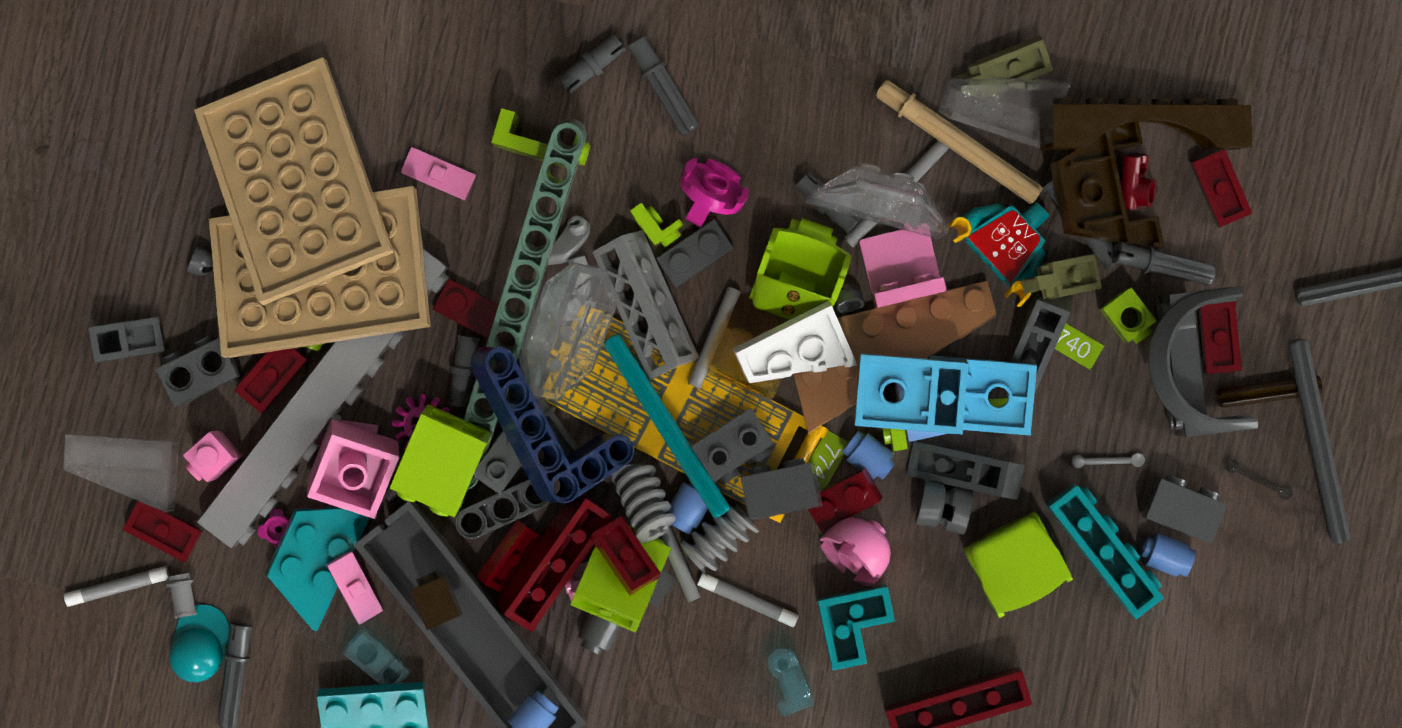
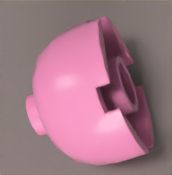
M850 517L837 521L820 539V541H824L820 547L827 559L843 574L846 568H848L852 573L856 574L853 581L867 587L874 586L889 564L891 556L888 540L884 536L886 533L885 529L872 519L866 521L865 519Z

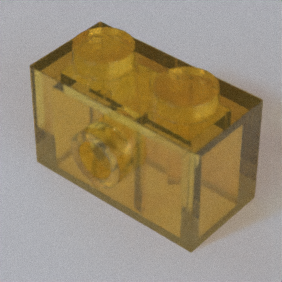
M726 327L707 374L772 401L782 378L749 383L732 349L753 339V335L741 328H733L732 330Z

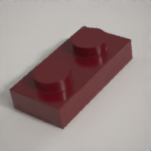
M1225 149L1190 163L1218 228L1253 214Z
M448 279L433 310L489 339L499 304Z
M1235 301L1207 304L1198 308L1204 373L1215 374L1242 371Z
M295 348L266 352L234 391L257 411L263 413L308 359Z
M863 468L820 490L823 506L811 508L808 511L820 531H823L833 526L837 521L849 518L880 502L883 497L866 468Z
M142 498L138 499L123 528V531L184 563L188 561L203 533V530Z
M622 516L592 533V541L629 595L659 579L661 572Z
M517 520L506 533L491 557L486 560L476 577L485 585L501 593L541 537V534Z

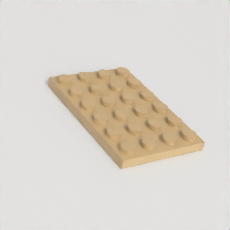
M323 57L194 110L260 304H268L394 253L326 59Z
M414 186L373 192L394 253L265 305L258 302L230 216L209 219L221 356L233 358L431 327L417 189Z

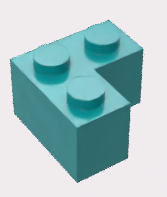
M880 584L817 598L832 671L867 664L860 629L895 622L888 586Z

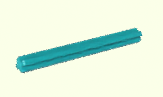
M616 334L608 338L604 342V347L698 494L715 518L722 516L730 510L729 504L621 336Z

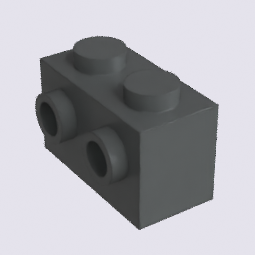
M750 408L691 447L712 480L716 482L721 478L725 484L742 473L739 466L751 459L755 465L772 454L768 447L774 443Z
M798 458L783 462L784 468L771 471L770 465L749 469L750 475L741 477L749 519L758 520L823 506L815 464H805L804 458Z
M1170 474L1167 475L1166 480L1156 477L1141 517L1212 544L1228 505L1219 501L1221 494L1203 487L1200 488L1199 493L1186 488L1188 481Z

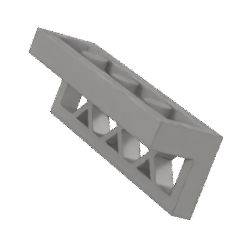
M643 230L622 235L593 251V255L648 380L697 360L699 356ZM614 249L620 260L618 270L612 267L607 253ZM625 283L631 285L633 289V302L627 300L623 293ZM639 315L645 317L648 323L647 334L641 332L638 327ZM653 347L660 351L665 362L664 365L658 368L651 356Z

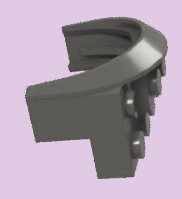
M1241 286L1159 296V303H1156L1154 306L1155 319L1158 326L1152 340H1150L1149 370L1156 396L1159 397L1167 408L1169 429H1175V435L1191 437L1258 429V418H1251V414L1219 418L1207 416L1194 311L1207 304L1237 301V298L1243 297Z

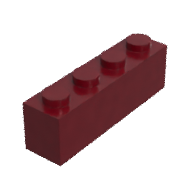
M586 493L562 505L495 600V603L505 616L533 632L593 547L592 533L609 524L612 520L613 515L604 505Z
M1015 667L885 706L884 710L890 728H957L1033 704L1023 671L1019 667Z

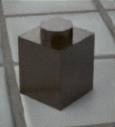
M436 571L416 579L418 586L410 591L427 630L463 614L447 574L438 577Z

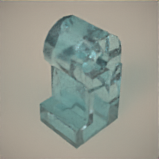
M365 624L343 648V654L380 685L401 683L412 671Z
M778 647L772 650L768 655L767 665L771 675L778 679L785 699L776 702L781 717L815 705L795 653L786 647Z

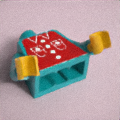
M1036 201L1022 214L1013 205L1006 208L1002 204L995 203L975 207L963 216L946 224V230L950 227H955L958 231V237L953 240L955 243L963 239L1007 287L1010 286L1004 294L1005 297L1008 298L1014 292L1020 297V302L1017 306L1020 307L1025 303L1031 293L1024 294L1021 280L1037 277L1036 268L1043 265L1045 251L1042 247L1045 240L1036 229L1050 217L1046 210Z

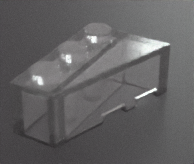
M1057 77L950 79L938 113L949 119L1040 148L1039 107L1051 105L1053 98H1065L1070 83Z
M76 433L66 434L63 470L168 513L174 511L179 441Z

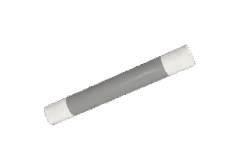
M167 566L74 590L64 593V600L67 607L169 580V570Z
M702 573L697 585L793 628L798 620V614L708 574L706 576Z

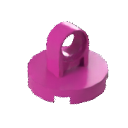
M692 158L685 164L679 178L682 190L694 201L686 220L701 228L710 211L725 215L736 214L740 211L747 201L749 194L748 187L742 188L739 184L740 175L727 165L716 160L708 159L703 164L697 163L698 158Z

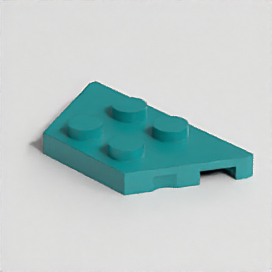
M336 506L324 507L323 509H294L265 574L312 630L318 631L338 588L326 564L350 550L354 553V544L360 540L370 517Z

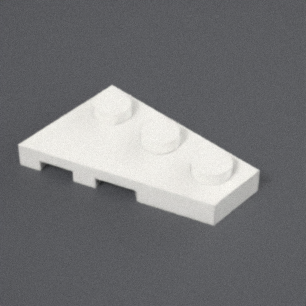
M828 301L732 349L749 383L791 377L794 373L813 371L814 373L827 371V368L843 365L845 368L858 366L832 305Z

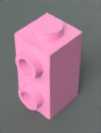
M221 430L208 432L183 456L188 461L185 467L198 481L203 478L206 482L218 480L244 455Z

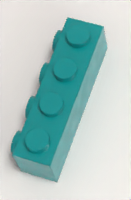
M1071 484L1046 503L1045 506L1127 613L1137 620L1164 599L1158 590L1162 585L1150 570L1146 572L1142 570L1136 562L1140 559V556L1128 541L1122 544L1115 534L1119 529L1107 514L1103 516L1099 514L1093 506L1097 503V500L1086 486L1079 488L1078 485Z

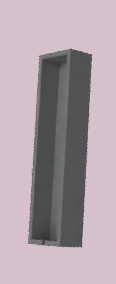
M408 501L384 520L389 526L388 528L382 523L354 544V547L498 728H511L512 726L507 721L527 696L530 695L532 697L537 690L559 707L554 714L556 719L548 728H582L587 723L588 718L507 616L502 613L495 601L416 502ZM436 571L438 577L447 574L463 614L427 630L410 590L418 586L416 579Z

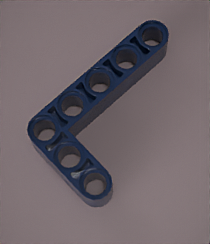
M481 347L473 353L470 362L471 369L540 499L557 503L571 502L626 466L634 456L633 442L625 435L614 434L598 435L565 456L510 350L505 347ZM492 355L496 359V366L493 371L489 367V359ZM508 386L512 390V398L509 402L505 397V391ZM526 417L528 429L524 433L521 426L523 419ZM612 443L615 446V453L613 457H611L609 453V448ZM542 448L544 451V459L543 462L540 464L538 461V452ZM584 461H586L588 465V470L585 475H583L582 473V465ZM558 479L560 482V490L556 494L554 491V483Z

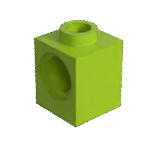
M1131 287L1124 289L1099 308V311L1124 343H1129L1133 340L1137 344L1153 332L1150 326L1156 322V319ZM1126 308L1134 309L1138 315V322L1132 328H1127L1121 321V314Z

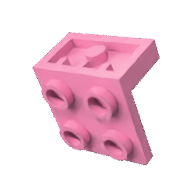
M922 224L859 241L875 308L947 291L944 277L940 278L928 225Z

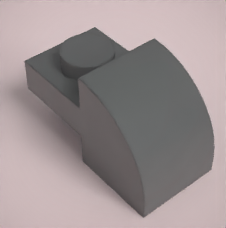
M158 317L88 328L94 363L164 352Z

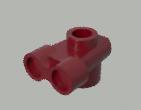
M1138 153L1123 155V178H1120L1126 209L1136 210L1141 208V206L1151 207L1154 202L1156 181L1155 179L1145 178L1149 155Z

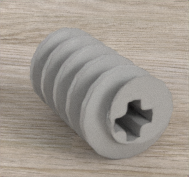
M635 463L626 465L612 474L611 480L616 484L615 490L621 496L620 502L622 506L626 508V517L631 520V529L636 532L635 536L639 542L645 543L662 536L668 527L675 522L676 517L672 513L665 514L670 510L671 505L668 501H661L665 498L666 493L663 489H656L660 486L661 481L658 477H652L656 472L653 465L643 466Z
M737 504L735 507L729 505L730 510L725 513L724 517L715 518L712 515L715 522L714 526L703 522L701 524L705 532L703 536L693 531L691 536L695 544L691 545L685 541L680 543L683 551L706 576L705 567L713 571L718 569L715 561L716 557L725 562L729 559L726 548L734 552L739 550L735 539L738 538L746 543L749 541L746 529L755 533L760 531Z

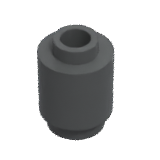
M589 613L578 634V637L583 639L581 646L598 655L601 654L602 649L609 652L621 626Z

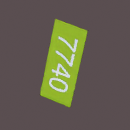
M1066 323L1055 349L1091 370L1104 345Z
M830 431L827 432L824 439H821L808 462L815 464L820 490L827 487L844 457L842 450L848 444V441Z

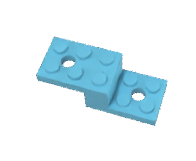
M861 353L855 426L961 435L963 430L1031 436L1037 364L930 355V359ZM896 382L904 388V395L897 402H889L883 396V390L889 383ZM995 387L1007 390L1008 399L1002 406H993L988 401V394Z

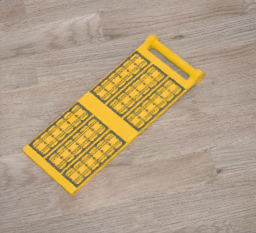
M588 304L585 305L546 378L540 394L546 402L608 434L627 436L638 450L685 473L604 347V342L608 338L616 334L620 335L645 373L624 323ZM653 347L651 356L658 368L664 365L665 362L660 351ZM696 360L649 380L691 446L751 408L774 443L768 447L772 454L755 465L751 459L739 466L742 473L725 484L721 478L714 482L721 493L746 505L741 477L750 475L749 469L759 466L770 465L771 471L776 470L798 427L800 426L807 430L804 416L711 368L707 372L701 389L690 386L688 381L696 365ZM820 426L819 429L808 435L807 433L794 459L804 458L805 464L808 463L820 438L824 439L829 429ZM785 514L769 518L781 523Z

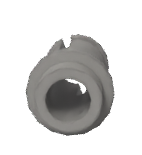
M189 573L169 576V584H166V588L170 587L175 613L174 618L197 615L191 583H194V579L190 580Z

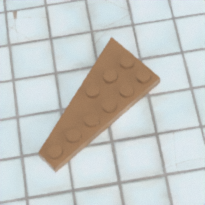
M988 281L837 318L858 366L845 368L843 365L827 368V371L815 373L813 371L793 374L808 435L856 404L861 353L930 359V355L935 356L948 345L958 339H962L995 318L996 310Z

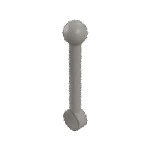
M1134 453L1131 457L1084 458L1082 455H1075L1071 463L1075 468L1098 464H1132L1135 467H1141L1145 463V458L1140 453Z

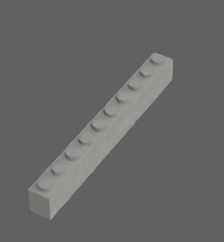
M423 248L427 295L431 291L437 294L449 279L445 274L449 267ZM401 331L335 342L197 523L230 548L236 547L238 543L244 546L257 530L252 525L258 517L262 515L266 518L276 506L278 501L274 499V496L281 487L287 490L298 477L299 473L295 469L303 459L309 462L321 445L316 440L324 430L327 431L331 419L340 422L342 417L338 414L345 403L351 406L364 390L359 385L367 375L371 378L376 375L385 362L381 359V356L388 347L394 350L403 340L406 333Z

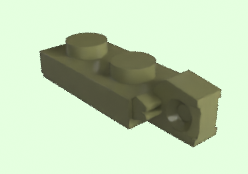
M1037 36L976 60L975 63L967 66L969 71L953 77L952 81L960 97L976 91L977 96L984 94L991 96L1052 72L1053 68L1044 40L1041 36Z
M1095 254L1043 264L1041 267L1036 268L1037 277L1021 280L1024 294L1042 291L1043 299L1048 298L1049 300L1102 288Z

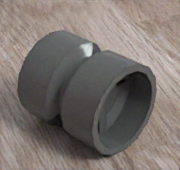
M924 480L917 505L915 524L931 528L942 524L945 531L964 535L970 518L974 491L955 486L950 490H946L945 485L942 483ZM945 503L951 505L950 511H943Z

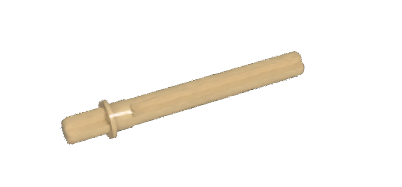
M888 80L883 82L878 89L876 97L897 111L899 118L904 116L1028 203L1032 204L1042 192L1043 188L1041 185L915 99L916 94L909 95Z

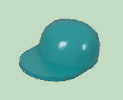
M206 604L195 606L197 615L181 617L179 619L169 651V663L172 671L179 678L187 682L199 683L210 679L217 673L224 660L222 657L226 652L229 640L230 626L226 616L218 608Z

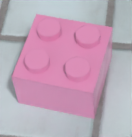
M331 419L307 479V497L375 519L399 459L398 441Z

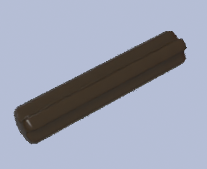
M1316 376L1319 393L1321 394L1323 390L1320 376ZM1295 379L1218 390L1217 393L1218 403L1221 408L1299 397Z

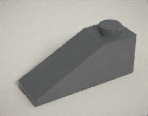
M1036 291L1025 316L1009 362L1037 364L1035 393L1070 315L1073 295L1049 300L1048 298L1043 299L1042 291Z
M914 441L906 475L1018 500L1025 465Z

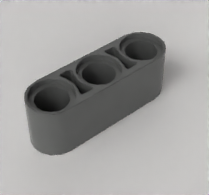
M528 479L503 490L501 494L497 493L466 507L456 517V530L464 538L475 539L536 512L548 505L549 502L534 503L528 498L527 489L531 485ZM507 498L513 503L514 512L510 517L505 518L497 514L495 503L498 499ZM467 513L479 515L482 521L479 531L470 532L464 527L463 518Z

